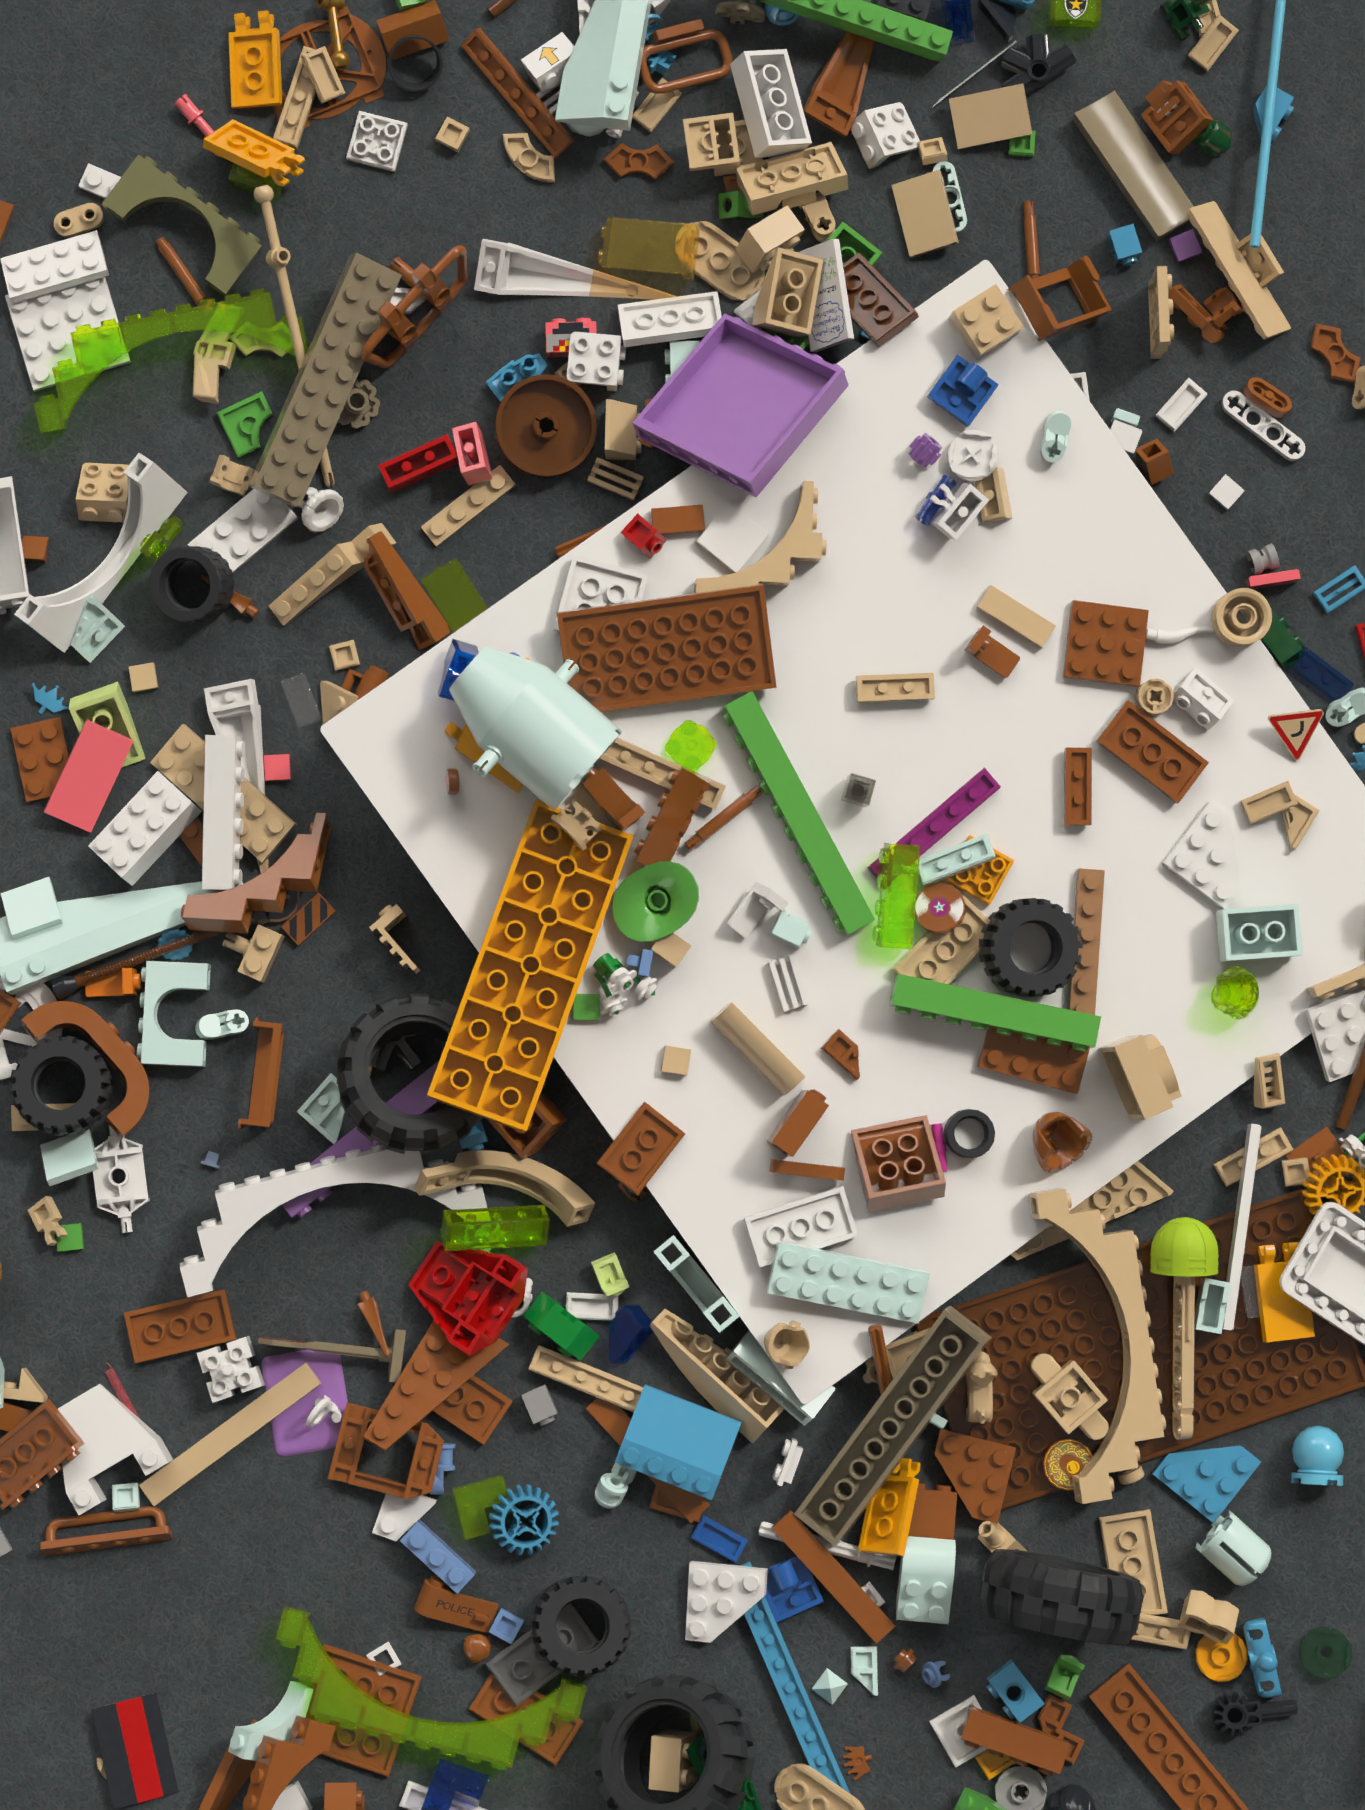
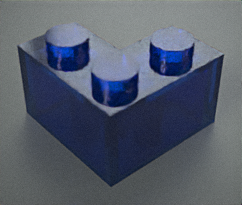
M440 1758L421 1810H449L453 1799L478 1808L489 1776Z

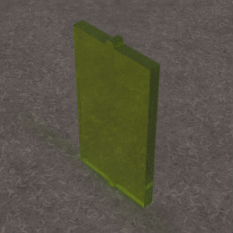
M457 558L442 567L437 566L434 572L421 579L453 633L488 609Z

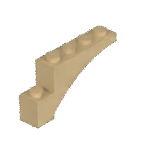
M382 523L370 525L352 541L337 544L275 599L269 607L283 626L289 624L330 590L364 568V557L368 555L369 544L366 541L369 537L382 531L391 545L394 546L396 542Z

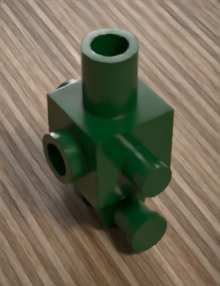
M1167 0L1160 5V8L1166 14L1165 20L1172 22L1173 25L1170 28L1172 31H1176L1179 41L1191 35L1185 27L1192 25L1195 32L1204 27L1200 19L1210 12L1207 4L1212 0H1176L1173 4H1171V0Z

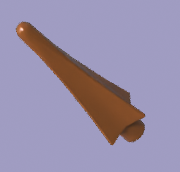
M202 574L201 579L210 585L209 576ZM233 591L234 595L230 603L243 616L248 614L255 618L259 610L253 606L252 599Z
M368 1291L361 1292L359 1294L361 1303L357 1305L374 1332L384 1356L389 1357L390 1352L383 1333L378 1304L374 1297H370Z

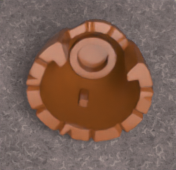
M1050 1112L1042 1115L1036 1122L1033 1130V1148L1040 1167L1045 1172H1056L1058 1169L1062 1170L1063 1167H1068L1072 1164V1161H1077L1084 1154L1083 1150L1089 1148L1093 1137L1092 1133L1079 1121L1064 1113Z

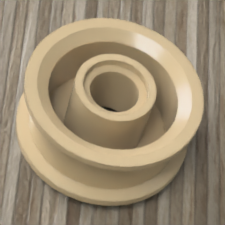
M1249 588L1235 589L1222 596L1216 602L1211 614V623L1215 634L1221 641L1234 647H1245L1257 642L1266 635L1272 622V612L1268 601L1262 594ZM1238 611L1246 614L1247 622L1245 624L1238 622L1236 618Z

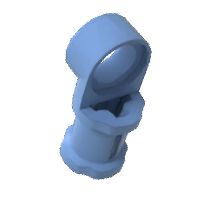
M443 1443L430 1495L444 1494V1471L455 1470L453 1465V1449L456 1448V1444Z

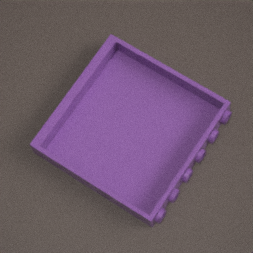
M724 313L632 424L639 439L757 498L849 385L844 369L838 364L832 365L816 354L811 355L805 352L798 345L792 346L784 342L779 336H771L760 327H752L739 317H731Z

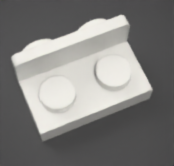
M1196 667L1173 693V702L1207 730L1211 729L1223 717L1234 702L1228 694Z

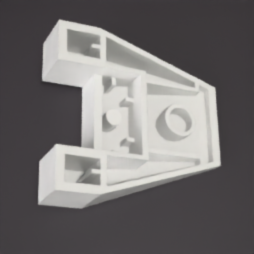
M101 1384L58 1408L85 1443L78 1449L80 1454L69 1463L66 1460L62 1462L66 1494L78 1515L107 1500L94 1477L128 1456L134 1454L146 1476L173 1461L161 1437Z

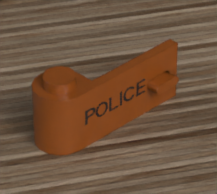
M431 1576V1578L424 1580L414 1610L428 1618L489 1633L499 1605L498 1603L461 1593L457 1594L450 1591L449 1587L440 1577Z

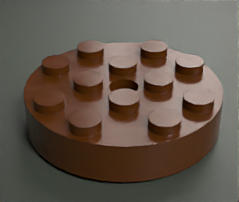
M536 375L514 385L502 399L495 417V437L501 453L514 468L532 477L554 478L575 469L591 451L597 432L596 414L588 396L573 382L555 375ZM543 420L549 421L552 425V431L541 433L542 430L539 427V423Z

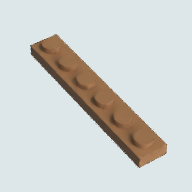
M1079 868L1077 869L1074 926L1079 927L1081 933L1077 934L1078 941L1082 940L1083 948H1079L1078 955H1081L1082 959L1081 963H1076L1074 967L1077 972L1074 977H1070L1068 1010L1095 1015L1105 870Z

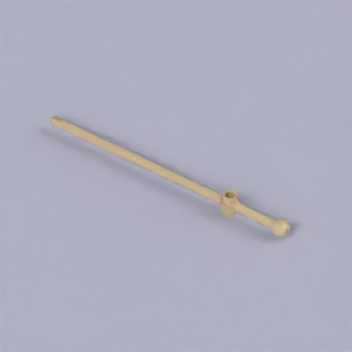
M269 185L255 188L254 198L258 203H261L271 247L266 255V262L276 269L298 369H300L306 354L285 267L290 260V252L280 245L271 206L274 192ZM326 446L320 460L325 485L330 487L331 482L333 487L335 481Z

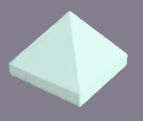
M827 1668L812 1687V1690L833 1705L847 1686V1683Z

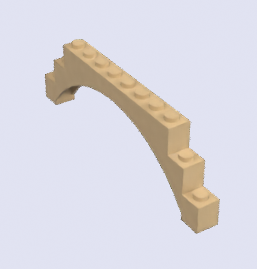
M1064 1188L1031 1192L1029 1195L1033 1219L1045 1220L1059 1229L1080 1248L1100 1274L1117 1312L1122 1334L1124 1359L1119 1401L1111 1425L1101 1445L1078 1475H1072L1076 1502L1086 1504L1112 1499V1492L1114 1491V1481L1109 1476V1473L1138 1468L1140 1451L1135 1442L1164 1437L1163 1430L1166 1429L1165 1417L1160 1411L1162 1394L1156 1385L1158 1368L1156 1363H1153L1152 1358L1154 1342L1149 1337L1148 1332L1151 1321L1149 1313L1145 1312L1144 1301L1147 1300L1145 1287L1141 1285L1140 1276L1143 1275L1141 1261L1137 1259L1136 1250L1139 1249V1241L1132 1230L1103 1233L1105 1219L1098 1209L1069 1213L1072 1201L1070 1194L1066 1193Z

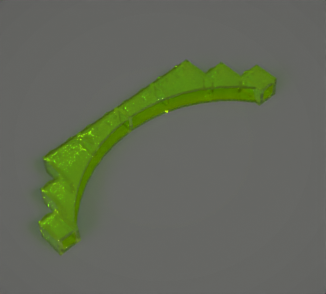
M263 288L249 291L250 296L240 298V293L225 296V301L216 303L215 299L200 301L201 306L191 308L190 304L175 306L176 311L166 313L165 309L150 311L151 316L141 318L140 314L126 316V321L116 323L115 319L100 322V327L91 328L90 324L76 326V331L70 332L77 363H73L72 359L57 362L58 367L52 368L58 398L55 399L54 394L39 397L40 402L34 403L40 433L67 429V420L75 404L95 378L124 354L154 339L175 333L197 330L227 331L261 339L295 356L286 315L281 316L282 321L277 322L272 295L270 292L265 293ZM298 317V324L306 354L309 349L308 342L304 329L302 317Z
M287 1606L283 1609L276 1640H280V1645L295 1649L296 1645L300 1646L292 1677L298 1678V1683L312 1686L313 1682L318 1683L310 1710V1715H314V1720L323 1723H330V1720L340 1722V1727L355 1730V1727L363 1728L368 1735L380 1737L381 1733L391 1736L390 1740L394 1742L405 1743L408 1740L416 1742L415 1746L421 1749L430 1750L431 1747L441 1749L440 1753L447 1756L455 1757L457 1753L465 1755L467 1761L481 1763V1760L491 1762V1767L506 1770V1767L512 1768L520 1737L525 1738L524 1742L530 1745L539 1746L540 1742L545 1744L553 1713L558 1714V1719L572 1722L573 1718L579 1719L587 1686L564 1679L561 1680L558 1688L526 1708L484 1721L440 1722L418 1718L395 1710L364 1692L338 1668L319 1641L309 1620L310 1612Z

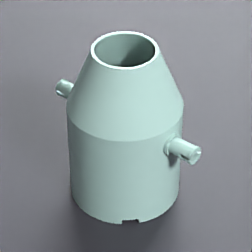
M485 646L449 689L477 745L485 751L478 761L472 765V768L476 773L484 766L478 775L486 777L494 765L499 763L555 811L583 779V776L590 771L597 759L607 751L622 733V730L567 684L579 672L577 664L568 670L574 661L567 659L558 671L554 673L546 665Z

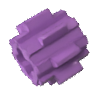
M924 433L922 437L918 435L909 445L912 449L908 454L924 468L929 464L933 465L941 456L939 452L942 446L927 433Z

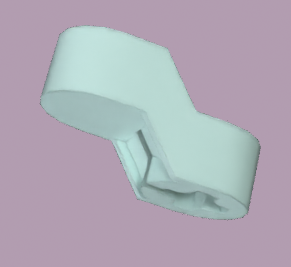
M1062 410L1050 413L1044 426L1040 452L1044 459L1049 462H1057L1062 459L1067 447L1072 423L1067 413Z
M1365 688L1350 691L1341 699L1330 703L1326 711L1327 722L1332 726L1339 727L1365 714Z
M228 1010L202 1017L197 1021L195 1030L197 1035L204 1040L218 1039L240 1034L247 1028L249 1019L245 1012L241 1010Z

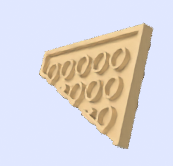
M1137 1161L1071 1209L1069 1213L1098 1209L1100 1214H1103L1106 1223L1170 1196L1174 1191ZM1050 1225L1010 1255L1019 1260L1069 1238L1059 1229Z

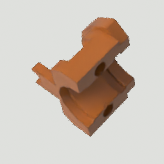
M1228 286L1221 287L1204 301L1205 306L1213 315V322L1224 330L1228 328L1225 325L1226 320L1231 316L1235 317L1237 314L1240 315L1244 312L1241 303Z

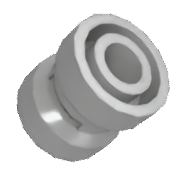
M1272 543L1265 545L1259 551L1256 549L1247 551L1248 561L1252 560L1254 568L1251 569L1254 575L1262 573L1264 569L1269 568L1273 570L1280 567L1278 554Z

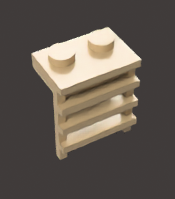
M397 904L393 907L388 905L379 913L381 918L369 928L376 935L380 932L383 936L379 940L385 946L391 944L393 947L389 950L391 954L396 958L400 955L403 960L399 963L405 969L410 967L417 974L420 972V969L388 933L407 915Z

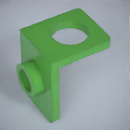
M743 191L719 194L720 219L733 217L763 218V213L751 214ZM730 198L732 207L729 212H726L725 202Z

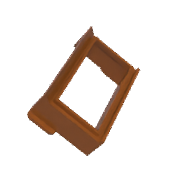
M1088 256L1078 259L1067 268L1034 279L1027 275L1007 289L1016 293L1019 303L1036 334L1039 336L1038 342L1090 324L1112 310L1097 283L1099 275ZM1068 280L1086 314L1058 323L1050 307L1044 303L1038 290Z
M257 1017L253 1021V1026L259 1029L249 1117L248 1119L239 1118L238 1129L242 1130L244 1125L269 1128L270 1124L274 1122L285 1030L282 1029V1024L261 1022V1019Z

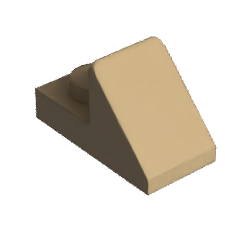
M27 1368L21 1369L19 1388H16V1382L4 1381V1398L34 1402H45L48 1399L47 1394Z

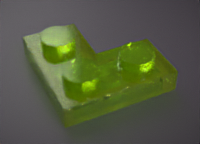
M175 515L171 519L167 518L159 528L160 534L154 531L152 535L148 534L142 540L140 552L149 562L155 565L157 559L184 527V523Z
M502 1475L452 1488L465 1540L490 1533L484 1508L492 1506L493 1503L501 1504L502 1502L498 1499V1495H502L504 1498L508 1497Z

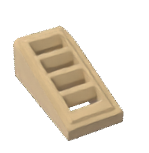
M1280 1053L1256 1057L1254 1067V1106L1268 1108L1285 1104ZM1272 1062L1271 1067L1264 1068L1263 1063ZM1271 1072L1270 1077H1265L1264 1073ZM1271 1082V1086L1266 1087V1083ZM1271 1091V1096H1267V1092Z

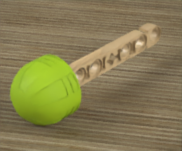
M1182 1217L1168 1221L1157 1231L1152 1241L1150 1253V1272L1174 1276L1172 1400L1174 1412H1172V1430L1176 1440L1191 1439L1193 1435L1195 1276L1218 1274L1219 1257L1217 1241L1212 1231L1204 1223L1196 1219Z

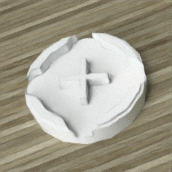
M967 430L957 438L955 437L947 451L948 463L953 473L960 479L969 482L980 481L988 477L995 470L999 461V450L991 436L979 430Z

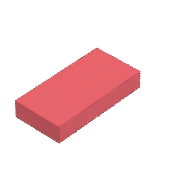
M1295 569L1250 576L1246 581V587L1249 589H1259L1297 583L1301 579L1300 572Z

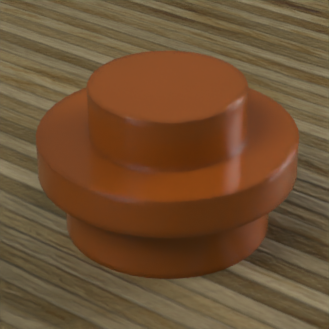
M903 1648L893 1658L896 1662L893 1668L895 1670L899 1669L902 1673L905 1672L917 1658L913 1654L914 1651L911 1648L907 1651Z

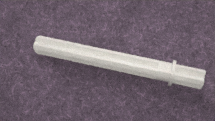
M768 1522L760 1524V1536L784 1542L771 1528L774 1524ZM814 1535L832 1555L866 1563L867 1567H870L871 1564L891 1570L894 1568L896 1556L864 1553L858 1550L859 1546L840 1542L834 1546L822 1536Z

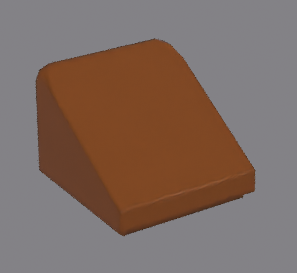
M23 536L24 561L47 562L49 537Z

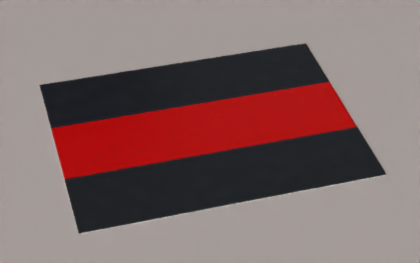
M157 1693L91 1709L113 1809L179 1792Z

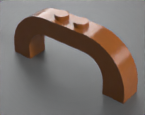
M69 1001L47 1003L34 1009L21 1020L20 1025L37 1044L38 1040L61 1028L75 1029L92 1043L120 1075L125 1084L126 1094L123 1102L106 1116L105 1121L121 1139L126 1137L138 1125L145 1112L149 1099V1082L144 1067L134 1055L136 1050L128 1041L123 1042L117 1036L119 1034L117 1028L111 1022L106 1023L92 1009Z

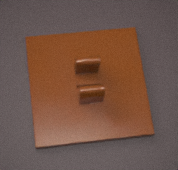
M1326 1126L1285 1156L1288 1160L1308 1157L1309 1170L1312 1173L1315 1170L1312 1164L1321 1165V1158H1326L1329 1161L1330 1154L1337 1157L1340 1154H1345L1341 1151L1339 1142ZM1341 1171L1342 1177L1350 1174L1349 1172Z

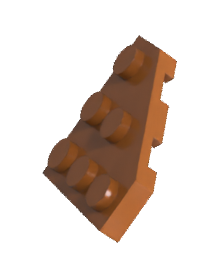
M940 1428L934 1454L972 1518L998 1524L1016 1447Z

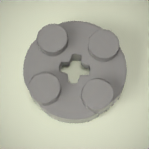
M1013 1765L998 1776L995 1783V1798L997 1803L1008 1810H1041L1045 1804L1047 1786L1043 1777L1034 1768ZM1017 1785L1028 1788L1025 1791L1027 1795L1025 1798H1022L1020 1795L1014 1796Z

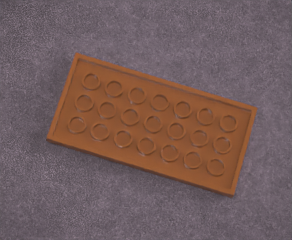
M763 584L557 612L563 664L567 659H570L574 662L568 670L575 664L579 667V672L567 684L600 712L777 688Z

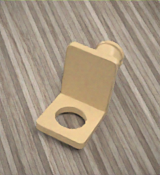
M985 1521L979 1526L980 1535L978 1539L991 1552L996 1549L1027 1551L999 1523Z

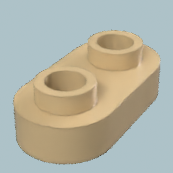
M94 203L83 204L60 212L54 219V228L59 235L72 237L98 228L104 220V214L101 208ZM88 212H94V217L88 219L86 218V214ZM64 220H70V225L67 227L62 226Z

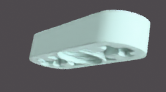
M942 161L935 165L933 171L940 170V168H944L947 172L950 171V174L947 176L948 185L945 186L946 192H953L957 197L955 203L949 204L950 210L958 206L960 207V210H955L956 218L962 219L959 227L955 228L958 234L965 229L967 216L955 168L951 163Z

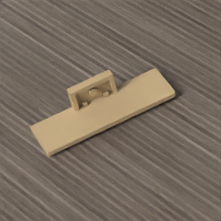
M1215 201L1188 209L1187 214L1190 217L1191 224L1198 230L1203 239L1204 246L1210 250L1215 258L1217 267L1224 273L1230 289L1236 293L1241 302L1242 309L1254 323L1256 332L1265 340L1289 331L1291 326L1266 287L1282 275L1284 271L1263 236L1261 235L1260 248L1250 247L1251 233L1239 242Z

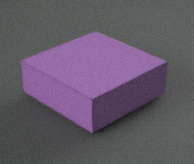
M1193 229L1169 238V243L1178 263L1202 254Z

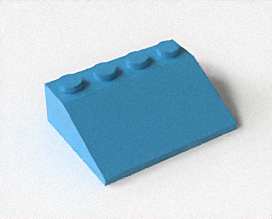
M645 1384L615 1462L712 1500L741 1421Z

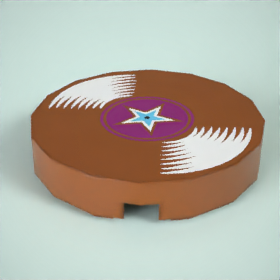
M933 883L924 887L917 895L914 902V914L918 923L926 931L933 934H947L962 923L966 914L965 901L961 892L954 886L946 883Z

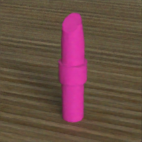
M942 1123L931 1124L942 1171L946 1173L947 1150L943 1138Z

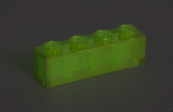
M884 842V848L880 849L879 862L882 863V873L877 878L880 898L875 903V914L878 915V923L873 929V940L876 941V946L912 950L920 857L919 845Z
M544 1205L443 1210L441 1238L445 1251L541 1246L547 1244L549 1218Z

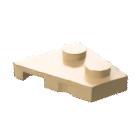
M321 681L323 724H325L358 701V696L329 681Z

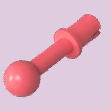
M186 94L174 103V106L187 118L188 125L194 123L205 137L214 132L201 117L204 111H199Z

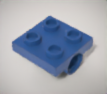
M957 354L927 398L969 427L999 384L989 378L987 372L979 365L967 362Z
M797 1556L767 1568L765 1598L776 1623L824 1602L811 1571Z

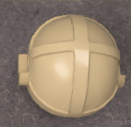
M800 1322L778 1323L764 1337L763 1343L769 1358L777 1363H781L782 1368L793 1369L794 1366H798L810 1349L808 1334L804 1328L800 1327Z

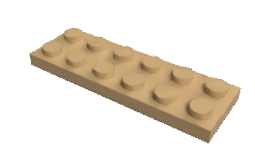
M182 724L150 763L204 810L205 741L186 724ZM244 778V782H241L244 806L240 808V818L243 819L244 828L243 833L240 834V843L259 861L265 863L297 824Z

